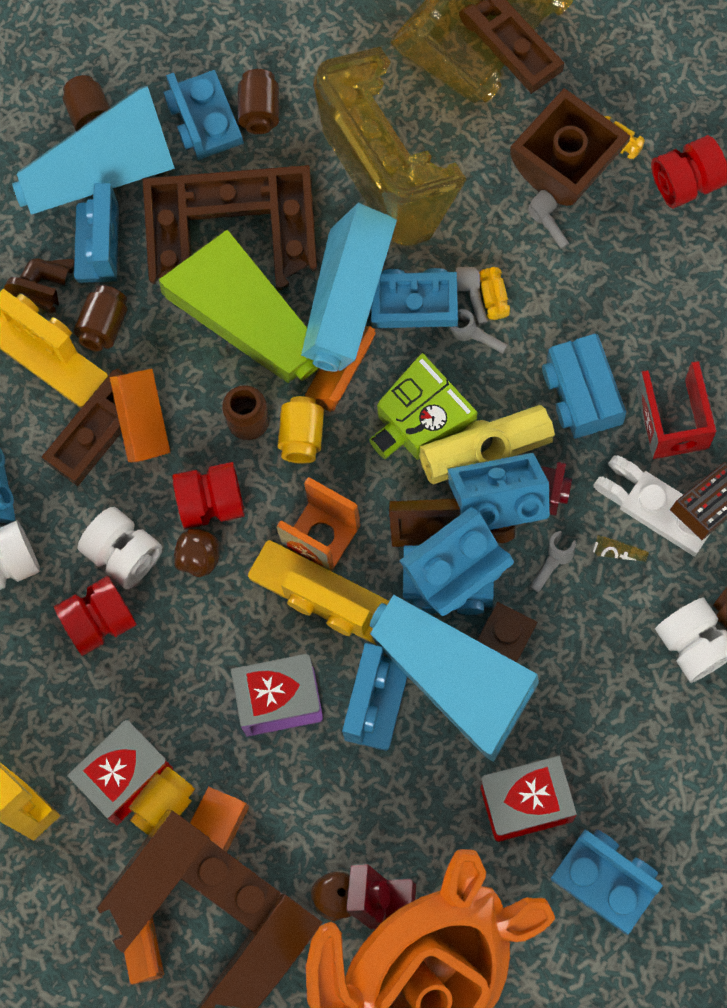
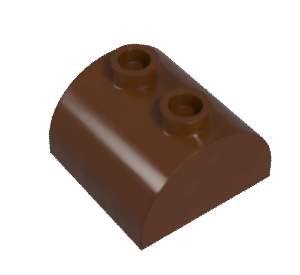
M563 88L511 145L510 154L520 174L538 192L541 190L547 191L558 204L571 206L576 203L630 141V135Z

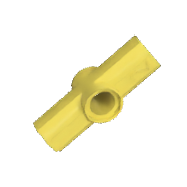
M538 405L492 422L485 420L474 421L468 424L463 432L420 446L419 457L428 481L434 485L448 480V469L513 457L553 443L555 433L546 408ZM493 437L491 446L484 452H481L483 442Z

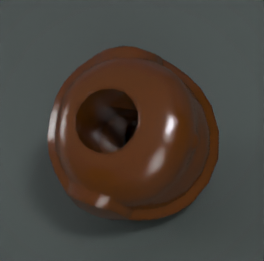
M186 530V532L179 536L174 551L175 568L178 571L188 572L196 577L209 575L219 562L221 547L219 540L204 530Z
M330 872L319 878L312 886L311 900L314 902L316 911L325 919L337 921L352 916L347 912L350 874L346 872ZM338 890L341 891L343 897L337 894Z

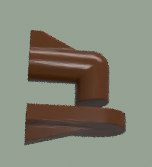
M33 258L27 263L20 278L10 277L4 289L14 297L23 294L38 308L50 314L52 312L56 313V309L52 305H59L57 290L38 283L40 279L67 286L65 285V278L67 272L73 273L74 260L46 261Z

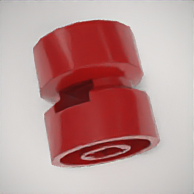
M709 135L685 144L683 153L674 149L653 158L651 162L654 182L666 204L672 209L696 199L698 191L705 195L727 185V161L718 143Z
M233 461L209 466L207 473L203 475L197 469L172 475L176 502L184 530L208 525L211 517L214 516L221 522L245 517Z
M109 575L88 586L85 597L82 598L74 594L53 606L64 629L82 657L104 645L107 634L118 637L137 626L135 619Z

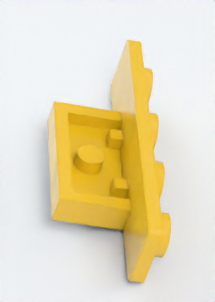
M2 289L0 291V350L82 408L108 377V374L76 351L70 339L72 332L61 321L54 317L49 321L38 314L39 308L23 294L14 297L5 289Z
M271 540L266 541L248 573V577L252 582L287 599V604L298 612L308 616L313 612L326 619V624L335 631L346 636H350L353 633L378 646L370 634L373 630L370 627V621L381 603L387 605L389 600Z

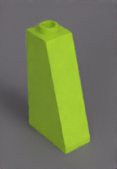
M228 230L221 233L159 279L161 293L167 300L287 383H290L297 376L303 381L319 369L313 364L312 359L301 356L307 327Z

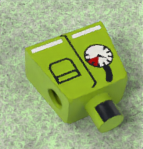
M422 353L377 404L378 418L385 426L369 438V442L384 459L404 445L416 460H419L420 446L463 432L468 424L477 421V411Z

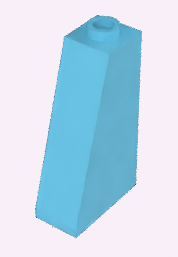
M148 86L138 88L17 172L19 181L12 183L20 207L28 205L32 215L93 195L94 183H111L112 188H116L175 169Z
M357 203L330 229L301 356L312 359L316 367L331 372L343 370L356 359L397 222L396 218L360 203Z
M393 594L387 605L384 603L379 605L370 621V627L373 628L370 634L378 646L383 647L384 653L487 759L494 762L538 686V674Z

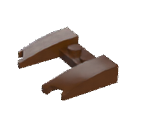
M309 165L143 178L148 276L150 283L156 284L159 278H162L192 256L190 220L271 214L276 289L283 290L290 286L286 278L307 266L310 267L312 272L317 270L312 179Z
M166 810L96 908L99 913L110 909L122 934L112 941L115 947L124 953L181 879L250 930L246 939L197 1008H215V1005L258 1008L279 983L323 922L290 897L282 894L173 810Z

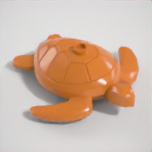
M457 850L447 867L441 890L420 897L403 906L384 920L364 941L352 958L346 976L344 973L341 931L332 921L319 926L311 940L306 963L308 1005L310 1008H493L501 996L507 979L510 961V941L523 942L535 937L553 923L555 915L550 904L544 898L526 897L503 908L502 902L491 887L482 886L486 878V869L482 864L479 854L474 850Z

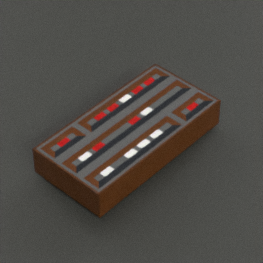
M726 462L676 500L669 509L701 540L705 539L727 520Z

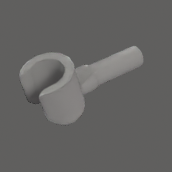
M541 190L531 200L528 213L535 221L542 223L548 229L559 248L562 249L569 245V242L554 218L550 215L557 208V202L550 193Z
M457 267V292H470V300L479 325L489 322L481 300L479 271L474 267Z
M466 309L458 310V318L469 324L464 328L450 327L451 333L457 340L468 341L474 339L502 354L504 353L508 344L478 328L470 311Z
M561 531L555 532L551 536L548 547L549 556L529 586L538 593L553 570L559 564L569 563L574 556L575 540L568 550L563 551L555 547L561 539Z

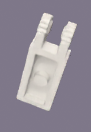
M614 455L608 463L611 469L616 474L625 477L636 485L628 495L621 486L602 476L598 477L594 483V488L620 505V510L695 557L710 534L701 540L669 510L683 494L647 471L643 473L637 465L627 461L622 456Z

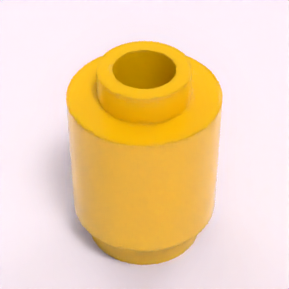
M296 396L292 397L290 402L284 403L281 406L278 448L282 450L281 458L283 460L301 464L312 463L316 460V453L321 451L324 409L316 404L315 399Z
M166 767L160 775L156 773L128 807L135 813L130 821L145 834L149 835L166 810H173L181 816L192 802L189 797L195 788L175 771Z

